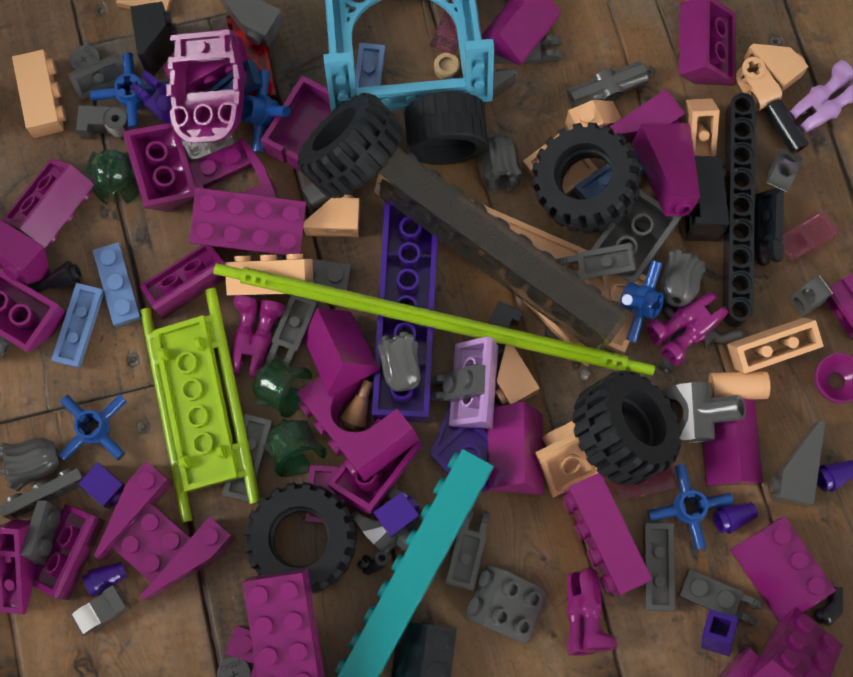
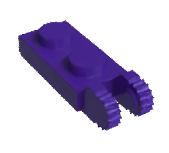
M145 70L141 76L145 82L155 89L154 93L149 96L136 83H133L130 88L144 101L143 104L164 124L172 123L170 117L172 104L171 98L167 96L166 86L160 84L151 73Z

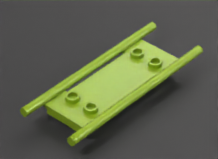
M216 288L205 290L210 312L209 316L202 315L155 330L151 308L140 310L182 524L193 521L188 492L244 477L249 504H258L257 502L260 500ZM215 348H217L226 394L228 398L235 437L237 441L236 444L233 443L229 419L227 415L224 395L222 391L218 366L214 352Z

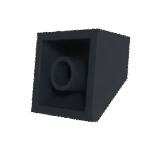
M162 1L130 6L137 55L144 70L153 76L156 75L174 52L175 42L170 41V36L178 34L176 24L173 23L171 11L165 10Z
M410 622L395 649L392 677H451L457 628Z

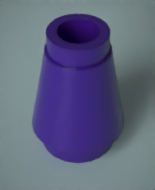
M853 460L821 465L817 479L818 487L824 492H834L853 479Z
M752 502L721 506L718 508V511L713 512V521L720 533L726 532L731 534L758 518L757 508Z
M122 562L87 570L88 573L83 575L82 579L90 597L97 594L98 596L101 595L104 590L118 584L128 576Z

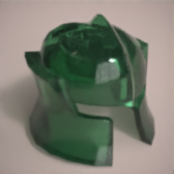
M112 149L104 150L100 153L93 151L87 161L86 175L94 184L92 187L94 194L101 202L107 205L109 199L108 192L114 194L120 190L122 198L129 204L140 192L128 151L126 153Z
M278 357L274 358L261 369L256 370L257 376L252 386L253 393L258 398L255 404L274 407L282 417L290 418L300 409L299 404L302 401L297 395L298 389L292 387L288 393L287 390L296 378L311 379L313 377L312 373L306 367H291Z
M282 419L279 425L270 430L267 435V444L262 446L274 458L275 473L280 477L296 476L309 471L310 465L303 453L296 455L300 452L314 450L322 459L326 457L325 447L315 440L309 423L306 420Z

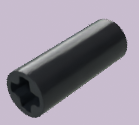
M777 100L764 109L765 114L791 153L796 154L809 145V142L782 100Z

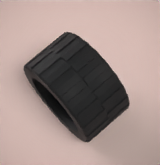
M459 91L431 93L413 100L405 108L407 152L415 161L430 165L457 164L477 158L488 148L485 106L482 99L475 95Z

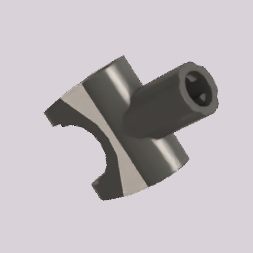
M710 382L678 384L662 389L661 392L669 401L677 400L682 406L683 417L680 423L677 424L681 428V435L679 436L682 440L681 442L695 443L715 440L714 423L744 420L746 415L745 402L741 395L712 398V384Z
M393 485L387 493L389 500L402 491ZM421 509L417 511L419 517L422 512ZM357 510L351 514V517L366 538L379 551H385L387 554L396 546L405 554L409 547L405 544L409 534L422 521L420 518L393 538H390L379 521L370 520L366 516L363 517Z

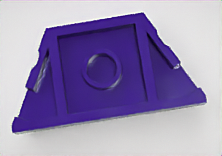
M449 402L430 456L447 474L451 471L447 466L455 452L460 454L462 449L488 463L487 433L483 428L449 426L451 402ZM488 480L481 493L488 491Z

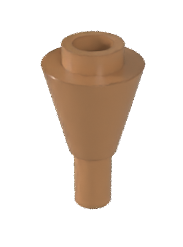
M367 378L363 379L358 394H356L340 417L345 421L344 425L353 430L367 427L369 395L374 381Z

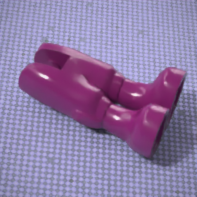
M714 292L696 299L685 307L678 308L673 317L664 323L654 319L645 324L649 338L657 347L679 329L686 328L682 335L666 343L660 349L665 359L674 366H679L685 360L684 351L688 346L704 340L706 335L729 313L725 306L712 314L708 312L706 308L717 299Z
M235 295L233 305L240 312V325L233 336L234 345L231 359L233 372L240 375L245 354L252 355L250 377L258 378L268 349L272 345L271 329L275 320L283 315L285 305L269 300H262L260 305V302L254 298ZM260 305L259 326L254 334L253 325Z
M593 568L583 569L581 573L571 572L568 574L567 617L570 622L567 653L571 656L591 655L595 651L617 649L615 637L603 633L601 629V587L598 574Z

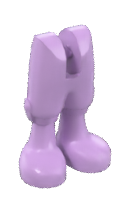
M840 60L835 63L829 82L825 86L818 85L812 87L810 93L789 111L794 120L805 115L810 109L814 112L812 116H809L799 126L804 133L815 129L830 119H836L843 106L853 103V84L835 99H828L835 91L843 88L853 80V69L846 61Z

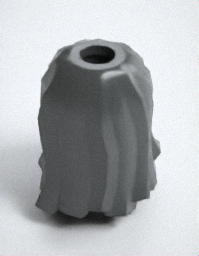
M498 135L489 138L488 148L482 154L484 169L482 177L485 180L483 187L490 192L495 193L497 190H503L504 188L506 191H510L513 189V186L519 185L520 181L523 180L519 167L518 148L516 143L508 136Z
M680 249L669 252L670 259L664 265L665 272L660 283V292L663 294L664 301L673 307H685L695 300L700 289V280L706 271L704 267L705 262L699 260L697 255L684 253Z
M401 332L400 335L393 337V339H389L388 335L383 336L377 346L387 385L396 392L416 388L419 385L421 376L417 357L419 346L418 342L415 341V337L407 334V332Z
M32 438L17 444L3 442L0 447V460H2L3 465L0 473L5 475L8 481L7 486L20 492L25 485L54 475L60 466L58 449L52 441L46 438Z

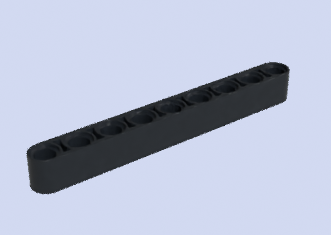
M744 92L738 93L732 98L726 109L725 116L726 177L724 183L729 226L726 233H724L723 307L725 306L729 313L723 320L727 325L734 328L742 326L752 316L754 310L755 100L750 94ZM735 106H741L745 112L737 110ZM735 130L742 131L745 137L737 135ZM735 155L742 156L745 162L738 161ZM734 180L742 181L745 187L737 186ZM734 205L743 207L744 213L736 211ZM733 230L741 231L744 238L736 237ZM733 256H740L744 264H737ZM732 282H740L743 285L744 291L735 289ZM732 308L741 309L743 317L735 316Z

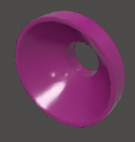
M835 353L825 357L818 364L814 374V383L819 394L826 400L837 404L853 401V356L845 353ZM831 374H837L842 378L843 386L840 389H834L829 385L828 378Z

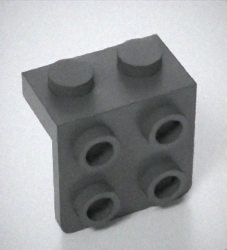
M486 565L479 577L473 599L468 604V612L465 619L490 628L521 643H527L546 597V590L508 571Z

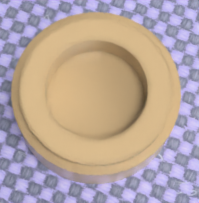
M442 53L436 57L434 72L437 77L443 80L446 77H456L459 74L460 61L456 55Z

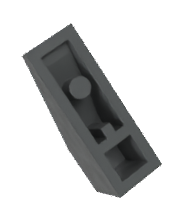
M219 0L248 41L255 45L262 44L269 48L284 23L280 9L262 0Z
M820 420L809 428L776 473V476L772 477L770 492L773 493L772 501L805 508L814 505L825 421Z

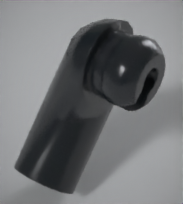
M379 551L373 560L368 555H364L357 563V566L363 570L364 574L371 575L387 566L389 555L385 551Z
M834 587L836 591L828 596V605L824 609L818 608L815 610L814 619L816 623L829 626L842 615V587Z

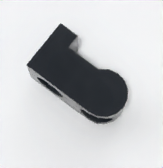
M498 301L488 324L509 328L511 324L518 326L524 311ZM497 343L498 355L504 350L505 344Z

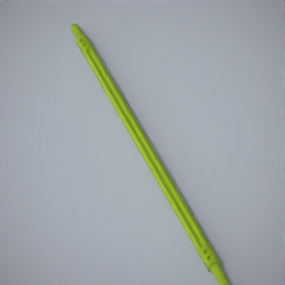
M218 263L214 266L213 274L240 280L242 284L470 337L483 338L488 336L492 337L496 343L612 370H628L653 376L655 365L628 359L626 355L248 267L240 269Z

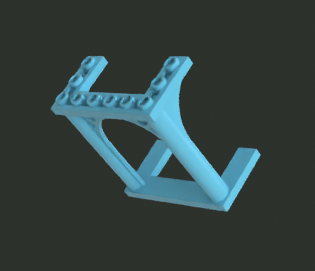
M323 0L326 8L329 54H323L331 112L340 107L343 102L349 101L351 97L359 96L360 93L376 95L390 111L403 110L410 102L421 96L444 91L466 92L479 97L483 102L493 101L494 43L493 39L482 40L476 0H452L453 3H448L447 1L449 0H430L447 11L455 23L463 78L356 88L352 32L361 14L382 0H365L362 3L352 0Z

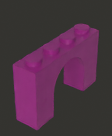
M318 376L297 392L302 401L299 407L307 418L313 415L317 420L313 425L322 437L328 435L331 438L328 444L337 456L341 454L345 456L347 460L343 463L353 477L359 474L365 482L419 441L413 427L398 409H395L373 427L365 431L348 432L339 428L340 413L344 406L358 394L363 379L329 396L321 376Z

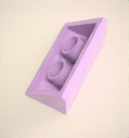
M487 336L455 344L453 371L474 364L485 365V394L451 402L449 426L493 429L498 345L492 337Z

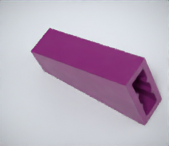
M689 123L641 124L632 144L664 215H690L700 198Z

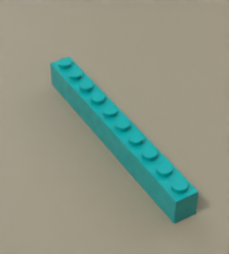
M462 449L460 454L457 452L453 454L447 466L451 471L446 479L441 477L433 491V493L437 494L433 504L427 503L419 518L423 522L418 531L413 528L405 542L409 546L405 555L399 554L393 563L391 570L395 573L390 582L385 580L377 593V596L381 597L377 606H370L363 618V622L367 623L362 633L356 632L348 646L352 649L348 659L342 658L336 667L334 674L338 675V677L381 676L493 471V465Z

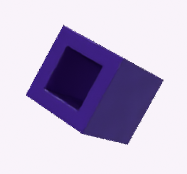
M97 463L78 483L97 502L108 509L112 506L116 507L125 487L121 480L100 463Z
M401 492L374 511V515L390 538H393L419 519L417 511L420 507L411 495L406 497Z
M709 609L702 633L701 648L730 657L738 630L739 617Z

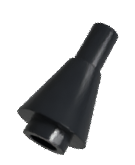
M67 261L46 276L45 279L34 282L30 286L31 289L38 293L49 288L75 287L76 283L80 284L82 273L78 265H73L70 261Z

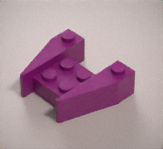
M147 461L126 483L94 556L106 560L115 550L151 582L140 595L142 599L151 600L216 561L235 540V537L210 516L194 535L190 537L155 506L174 483Z

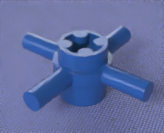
M127 52L122 54L124 74L117 78L114 88L90 90L91 101L116 98L120 104L127 108L128 129L133 130L139 128L137 110L145 105L143 104L144 101L132 91L130 86L133 83L139 84L148 94H153L155 89L149 84H145L140 77L134 74L133 54ZM168 81L160 82V84H164L165 86L169 84ZM128 91H131V95H126Z
M259 70L262 86L258 88L257 95L244 96L241 120L254 125L252 151L263 152L260 140L265 133V127L270 126L275 117H288L291 113L288 106H279L276 100L268 96L269 70Z
M651 261L643 286L631 282L623 290L620 300L621 308L633 312L634 315L626 338L628 341L637 343L644 319L646 317L654 319L666 304L663 294L655 289L663 264L661 262Z
M120 394L101 412L94 410L84 411L69 395L62 398L60 403L75 417L74 430L77 434L58 453L64 461H67L84 443L92 445L101 443L116 460H120L125 455V451L109 436L111 428L109 419L127 403ZM91 420L94 424H99V427L91 435H88L91 428L87 424Z
M678 465L674 468L681 493L675 497L673 505L647 510L649 521L676 516L680 522L689 524L695 550L704 549L706 544L700 521L706 516L708 509L733 504V497L731 493L706 498L701 492L692 490L686 465ZM688 499L690 504H697V509L693 510L691 515L685 512L684 500Z

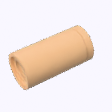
M766 371L749 372L746 374L742 372L709 374L708 382L712 384V398L741 395L744 399L749 400L769 398L770 378Z

